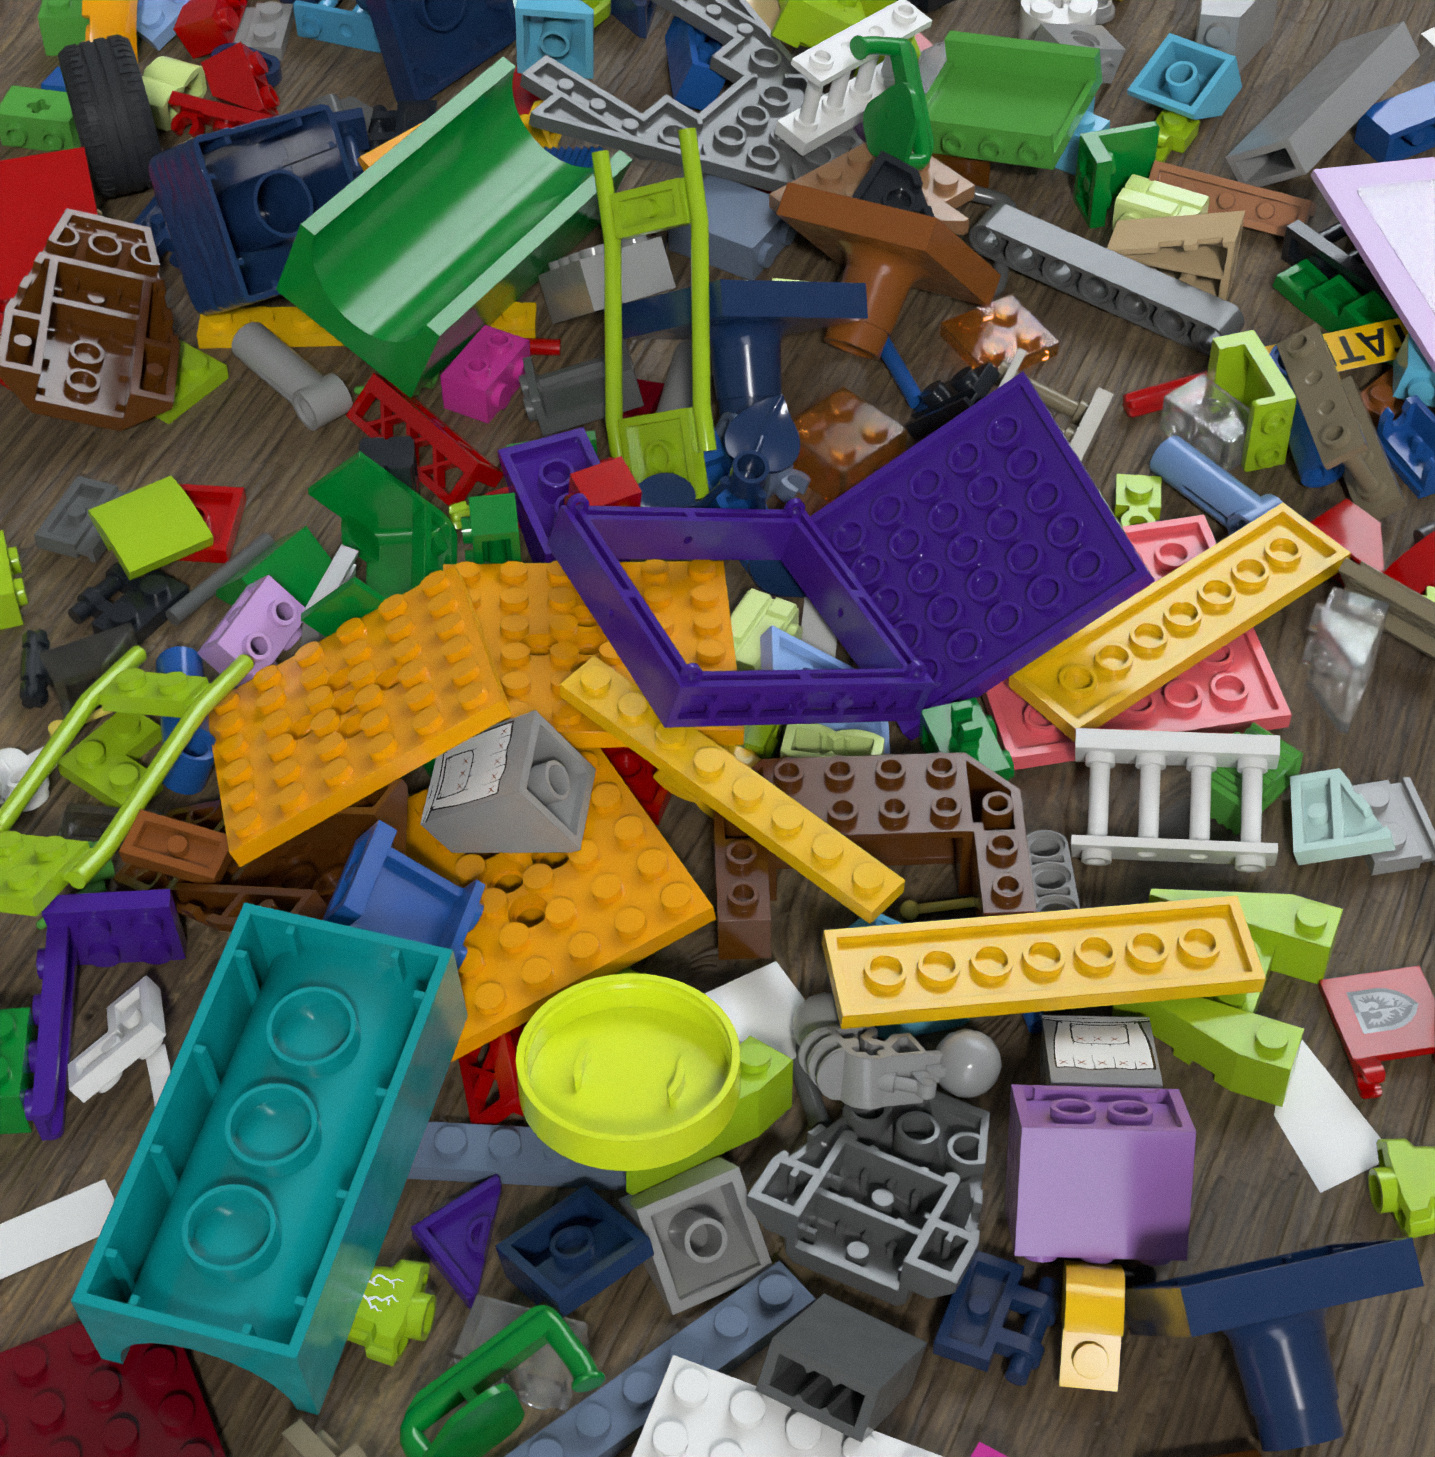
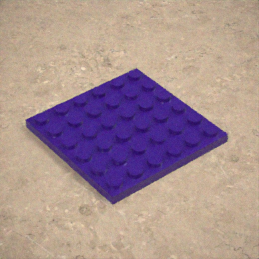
M1024 371L810 516L917 660H922L927 666V673L935 683L922 710L970 698H978L1155 581ZM920 716L917 721H897L902 733L910 741L919 737Z

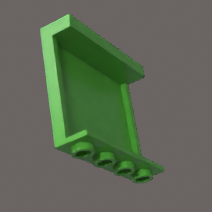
M950 30L944 39L947 61L925 95L934 137L933 153L1054 170L1102 83L1100 48Z

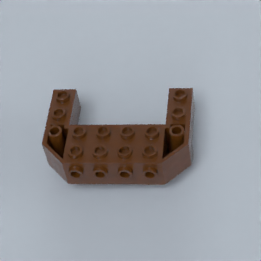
M965 752L867 756L836 755L831 757L803 758L783 757L761 759L751 768L885 866L955 864L958 895H974L976 917L1037 912L1021 790ZM713 809L719 960L771 958L770 901H777V869L794 868Z

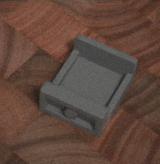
M622 329L623 412L642 407L644 403L626 339H623ZM531 356L523 358L525 374L518 377L524 394V406L530 423L538 420L543 436L605 418V356L543 375L537 374Z

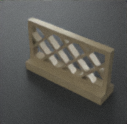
M1345 558L1338 569L1345 585L1343 592L1337 600L1338 605L1435 660V602L1363 561L1358 565Z

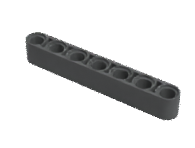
M994 204L969 232V241L979 254L1204 355L1210 356L1213 338L1239 333L1244 326V316L1234 304L1007 204Z

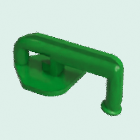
M856 35L850 41L852 55L858 60L866 59L868 55L890 56L895 79L894 85L872 99L865 108L863 128L868 150L876 158L882 150L922 171L931 160L934 137L915 48L905 38L863 37Z
M546 1305L535 1306L415 1395L400 1425V1445L406 1457H482L510 1436L521 1424L525 1415L515 1392L509 1384L501 1383L491 1388L489 1387L548 1343L569 1370L573 1378L571 1388L575 1392H586L599 1387L605 1381V1374L598 1370L588 1350L555 1309ZM465 1401L467 1404L446 1421L434 1441L430 1443L423 1432Z

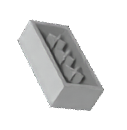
M646 235L621 239L622 304L676 288L661 236L647 240ZM604 244L590 247L548 263L550 271L538 275L552 324L604 309Z

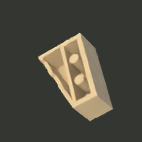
M1245 211L1118 220L1107 249L1227 301L1235 278Z

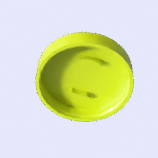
M625 973L597 977L573 985L549 999L535 1012L524 1027L517 1046L516 1069L519 1101L527 1123L540 1140L552 1150L572 1161L594 1168L614 1171H638L666 1166L685 1159L703 1149L723 1131L732 1118L739 1101L741 1084L740 1045L731 1020L723 1009L707 995L692 986L667 977Z

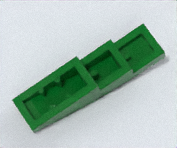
M1308 259L1279 273L1273 283V287L1328 332L1399 318L1396 311L1374 290L1362 296L1340 274L1329 280ZM1394 360L1386 361L1385 363L1393 366Z

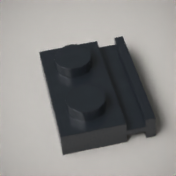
M988 362L974 369L971 366H967L956 373L951 380L944 383L941 380L931 383L920 395L922 401L912 414L915 419L907 422L904 428L914 440L939 429L986 397L1001 374L991 362Z

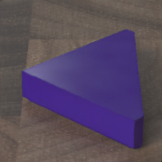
M497 1174L411 1227L413 1239L469 1309L477 1305L502 1193L501 1179Z

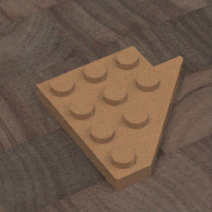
M867 142L791 183L852 197L876 160V157L869 152ZM932 156L929 164L922 171H919L923 182L922 191L927 205L931 206L934 216L955 234L964 235L968 233L969 218L957 211L956 208L974 199L975 185ZM786 185L769 194V207L775 212L778 210Z

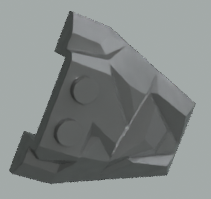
M937 1091L933 1099H923V1103L886 1106L876 1109H859L845 1105L843 1107V1117L828 1128L822 1124L814 1127L808 1132L807 1143L791 1155L783 1150L774 1156L747 1195V1207L766 1230L783 1236L785 1252L792 1262L895 1306L906 1304L914 1292L928 1299L953 1294L959 1287L978 1250L980 1233L978 1225L983 1199L982 1180L986 1164L990 1112Z

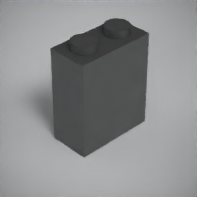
M823 1294L772 1338L755 1391L862 1443L910 1394L927 1342Z

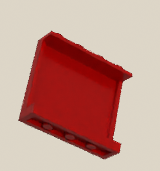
M84 147L0 160V312L3 314L9 300L15 297L24 276H28L33 268L39 252H43L46 247L47 239L65 210L69 208L98 215Z

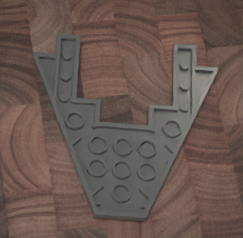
M651 0L656 5L725 45L712 55L710 69L734 84L699 114L668 95H664L642 114L548 55L542 57L521 75L520 86L544 101L530 113L529 125L535 128L631 153L640 160L653 159L683 167L678 130L696 128L702 173L772 192L864 143L854 129L851 128L802 156L774 133L779 119L802 107L808 78L791 65L792 58L794 57L779 39L771 36L770 28L746 0Z

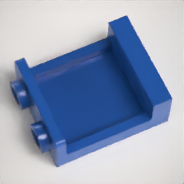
M378 820L356 840L322 920L453 949L457 969H459L468 950L463 945L467 932H470L475 927L484 910V905L479 903L485 884L475 879L467 887L461 888L391 847L397 830Z

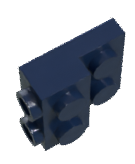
M584 1185L495 1245L506 1278L534 1304L538 1305L544 1301L555 1309L562 1318L654 1255L650 1238L587 1185Z

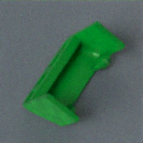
M361 451L354 454L308 488V495L341 517V540L343 545L358 550V557L367 562L366 584L354 576L301 613V621L323 636L328 637L332 635L347 620L362 618L378 609L379 605L388 597L395 594L402 595L417 587L429 574L439 570L443 571V564H457V533L453 523L446 514Z

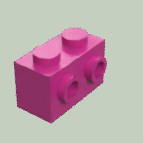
M484 325L440 375L444 408L489 424L500 410L507 407L512 395L521 386L518 376L525 374L523 358L531 356L529 340Z

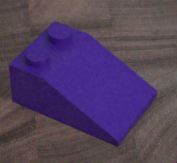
M584 427L498 450V458L509 492L515 493L517 518L533 563L557 561L547 543L560 506L565 505L564 496L568 495L570 474L600 464ZM617 559L619 562H630V559Z

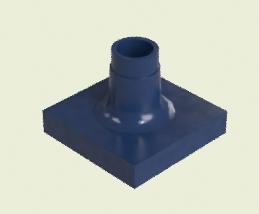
M355 0L361 9L370 14L396 102L428 100L516 40V18L513 0Z
M726 279L709 282L710 348L716 402H719V417L721 418L725 412L740 414L756 402L772 396L782 395V337L868 319L866 283ZM691 287L623 303V339L692 340Z
M1412 1237L1340 1242L1125 1288V1313L1131 1335L1195 1337L1222 1331L1231 1343L1250 1414L1255 1418L1262 1451H1281L1320 1444L1345 1435L1337 1403L1339 1394L1326 1333L1325 1318L1331 1306L1422 1287L1424 1283Z

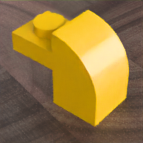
M1064 1260L1060 1313L1062 1333L1058 1376L1060 1387L1118 1392L1121 1337H1123L1125 1313V1276L1122 1265Z

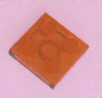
M1012 295L991 302L990 307L981 306L941 322L940 336L973 369L991 362L998 370L1003 360L1009 363L1012 362L1019 347L1026 350L1027 353L1018 371L1058 355L1059 341Z

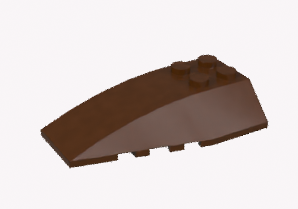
M69 208L65 210L47 239L43 252H39L34 260L33 268L28 276H24L19 284L15 297L11 298L6 305L0 334V378L32 413L122 431L172 409L180 343L178 335H174L172 325L174 319L171 308H167L165 300L166 287L164 279H160L159 276L160 263L151 227Z
M397 779L242 867H239L232 858L220 885L198 884L125 863L113 880L117 886L128 891L170 889L178 913L218 931L232 932L244 903L322 920L356 840L378 820L397 830L391 847L406 855L408 786L403 779ZM221 800L171 809L165 816L226 834Z

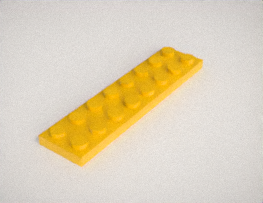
M1281 503L1119 604L1011 675L1008 686L1075 742L1076 728L1096 729L1338 573V569L1345 558L1350 559L1351 553L1285 503Z
M1238 896L824 930L822 940L841 1029L1262 992L1266 981Z

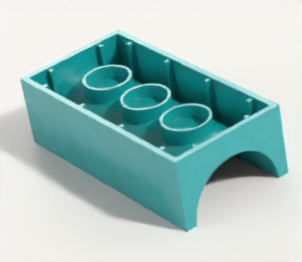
M244 903L71 1299V1303L101 1359L123 1364L130 1346L141 1343L167 1344L192 1349L223 1359L254 1373L284 1393L297 1410L319 1415L468 1017L453 949Z

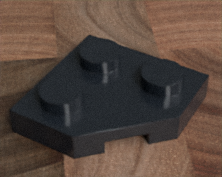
M881 150L852 197L935 217L931 206L927 205L922 191L923 182L919 170Z

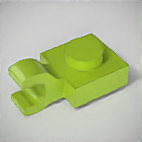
M1163 110L1155 120L1160 127L1155 160L1165 162L1172 150L1184 153L1198 135L1200 120H1194L1172 111Z

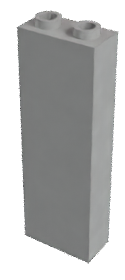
M1404 21L1341 41L1225 157L1237 181L1262 187L1306 175L1420 56Z

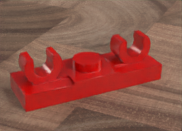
M172 91L168 104L177 112V115H175L171 122V130L177 136H182L184 128L189 124H192L189 134L194 138L197 135L204 134V125L211 126L212 130L216 132L227 127L233 128L252 121L273 117L272 115Z

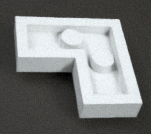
M147 975L106 1008L108 1032L68 1064L69 1090L83 1103L95 1093H104L111 1089L122 1076L123 1070L138 1058L143 1060L150 1057L162 1044L166 1031L161 990Z

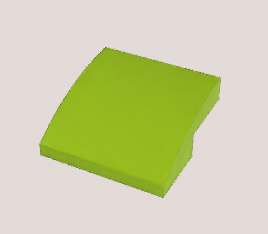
M168 476L88 510V515L108 551L113 550L129 581L213 545V535L185 491L172 476Z

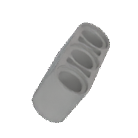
M1038 830L1028 834L1027 843L1036 911L1080 909L1066 838L1052 830Z

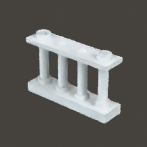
M898 0L792 58L791 65L808 78L801 108L777 121L774 133L804 156L863 122V114L867 104L894 85L895 79L890 56H885L884 61L878 65L876 64L879 55H868L866 59L858 60L851 53V39L856 35L909 39L931 27L932 20L907 0ZM859 67L857 76L849 80L851 70ZM832 82L830 91L821 96L823 86Z
M1076 728L1075 762H1085V766L1090 768L1087 835L1071 836V857L1081 858L1082 863L1095 866L1109 865L1112 863V859L1235 864V869L1243 872H1261L1266 870V866H1275L1278 855V843H1261L1263 774L1267 773L1268 769H1277L1280 757V735ZM1115 763L1136 764L1135 767L1140 769L1138 837L1108 836L1110 768L1115 767ZM1166 765L1186 766V769L1191 772L1189 839L1158 838L1161 770H1164ZM1217 767L1237 768V771L1242 774L1241 842L1210 840L1211 774L1217 770Z

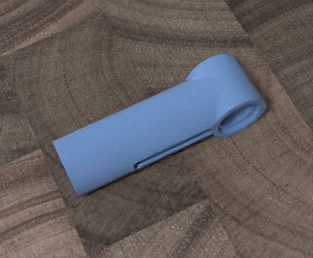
M1179 436L1169 437L1162 442L1150 461V470L1156 476H1162L1164 482L1226 527L1229 536L1283 503L1272 494L1259 496Z

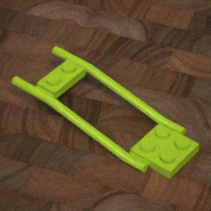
M685 128L678 130L684 171L683 178H674L615 193L609 151L592 152L591 155L604 240L605 423L610 457L617 458L622 456L637 484L655 474L673 473L691 483L696 493L695 499H702L709 493L704 452L717 450L711 410L709 219L696 128ZM691 224L693 407L623 419L621 239L634 238Z
M133 646L79 697L0 808V912L37 917L69 883L77 889H82L113 857L127 836L139 810L145 809L205 717L253 669L254 663L249 656L239 655L210 684L207 677L189 676L183 672H170L167 674L144 672V670L138 667L146 660L147 654L140 646ZM99 704L102 705L103 711L181 718L93 848L89 847L88 841L64 839L61 836L20 834L17 831H9Z

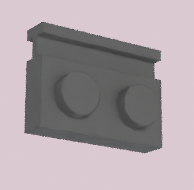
M77 476L34 534L37 548L78 558L80 555L88 556L90 562L96 563L107 547L90 519L88 510L135 490L129 489L127 492H122L118 490L117 485Z

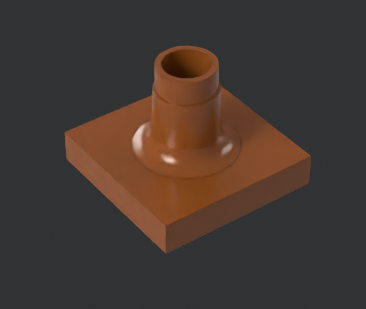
M791 182L787 183L776 212L777 216L845 269L841 282L866 283L868 319L828 327L823 339L829 345L861 358L875 361L880 360L888 337H891L911 287L990 307L1001 278V274L936 217Z

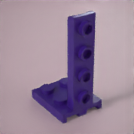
M170 889L57 895L42 911V916L47 926L45 948H38L36 957L38 977L43 979L42 992L34 994L32 1003L33 1020L36 1026L39 1025L38 1039L30 1041L28 1049L30 1071L35 1073L33 1088H27L24 1096L25 1117L27 1121L34 1122L42 1141L60 1138L65 1129L68 1064L70 1063L77 965L112 967L118 963L145 962L159 965L170 960L186 959L187 940Z

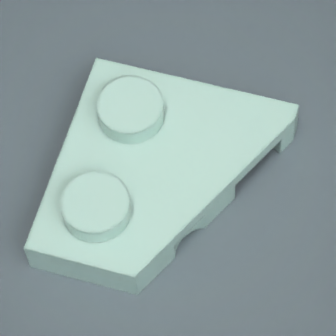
M1340 768L1290 776L1293 852L1298 865L1395 850V842L1391 831L1387 826L1383 827L1373 815L1371 806L1361 794H1357L1353 790L1351 782Z

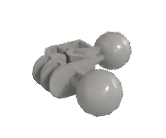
M823 992L808 997L797 1008L792 1023L796 1042L800 1046L798 1060L804 1072L808 1074L824 1096L832 1100H841L846 1105L854 1108L876 1109L886 1106L923 1103V1099L930 1100L936 1096L938 1082L943 1089L955 1096L972 1098L986 1093L997 1082L1002 1068L1000 1053L994 1041L977 1030L964 1028L949 1033L937 1045L936 1050L926 1051L910 1033L892 1034L884 1042L877 1040L878 1030L874 1026L841 1029L832 993Z

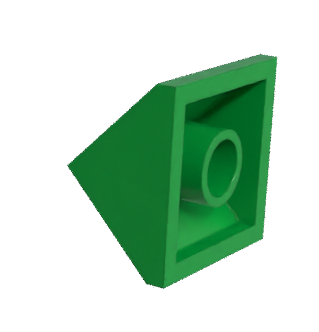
M304 526L276 540L216 589V597L233 606L249 584L270 575L299 603L306 607L332 560L308 527Z

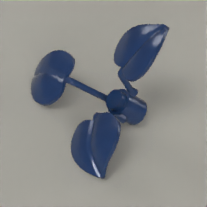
M776 395L756 402L743 410L730 422L724 435V448L728 457L733 460L728 476L721 477L720 482L703 499L695 502V490L685 478L673 473H659L646 478L638 484L642 491L640 507L706 508L725 489H729L737 498L745 500L754 498L757 503V509H766L765 499L767 493L763 490L768 474L780 473L790 468L795 463L800 451L798 430L789 414L784 396ZM748 560L749 573L752 580L765 593L777 597H807L781 560Z

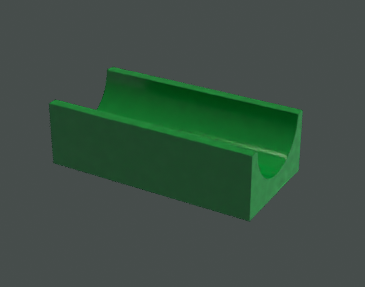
M501 57L301 223L276 291L410 398L448 365L484 325L490 326L539 280L538 275L548 272L550 270L548 263L563 258L601 223L593 167H578L561 161L546 151L533 138L522 122L514 102L512 81L516 66L505 57ZM621 150L610 158L615 193L632 162V159Z

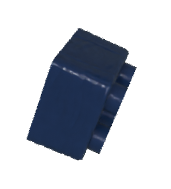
M324 104L252 121L233 128L227 127L216 132L197 135L155 155L148 165L155 198L167 226L182 273L183 282L195 310L205 316L216 315L280 296L281 294L276 291L301 223L354 180L333 111L329 105Z

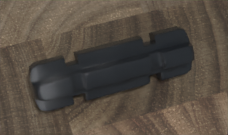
M43 629L36 631L27 630L22 636V648L24 649L21 652L20 680L23 682L20 684L19 697L22 699L23 707L27 709H32L33 707L43 708L48 702V690L46 688L49 677V657L47 656L49 654L50 641L47 639V632Z

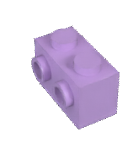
M267 575L245 588L197 654L220 674L239 655L249 656L254 663V667L237 684L236 688L252 680L254 675L262 668L269 665L277 666L278 663L275 660L281 651H287L302 636L300 625L303 623L301 621V613L304 612L305 607L270 575Z

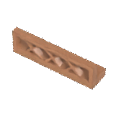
M1154 160L1149 177L1151 181H1159L1209 196L1208 213L1245 211L1243 227L1285 238L1287 225L1297 220L1307 225L1309 216L1314 217L1317 205L1311 200Z

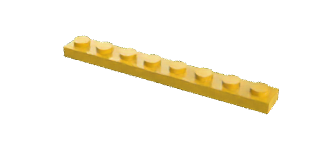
M514 302L490 326L523 338H536L537 304L536 302ZM259 306L236 308L209 316L200 314L197 330L199 349L232 348L235 334L240 328L251 322H260L289 347L345 346L298 307Z
M595 655L560 684V697L867 923L871 924L904 892L905 879L696 728H665L640 688Z

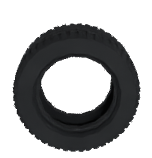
M116 34L107 36V39L102 37L93 39V42L88 40L80 42L79 45L65 46L58 53L59 64L81 147L85 148L92 184L96 194L104 198L116 197L117 194H129L133 190L134 192L145 190V187L153 188L148 165L152 157L161 153V147L143 79L130 40Z

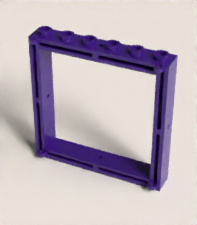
M577 493L569 498L566 505L560 506L547 545L665 728L918 720L935 683L927 673V666L922 660H917L807 514L805 504L801 499L793 498L789 500L783 510L589 506L586 496L582 493ZM617 559L781 560L860 669L702 671L697 663L686 664Z

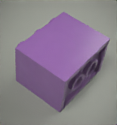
M1011 1084L1004 1210L1014 1256H1024L1030 1261L1041 1263L1054 1261L1057 1257L1081 1258L1093 1264H1106L1114 1259H1137L1144 1264L1153 1266L1166 1265L1171 1260L1187 1261L1196 1130L1179 1089Z

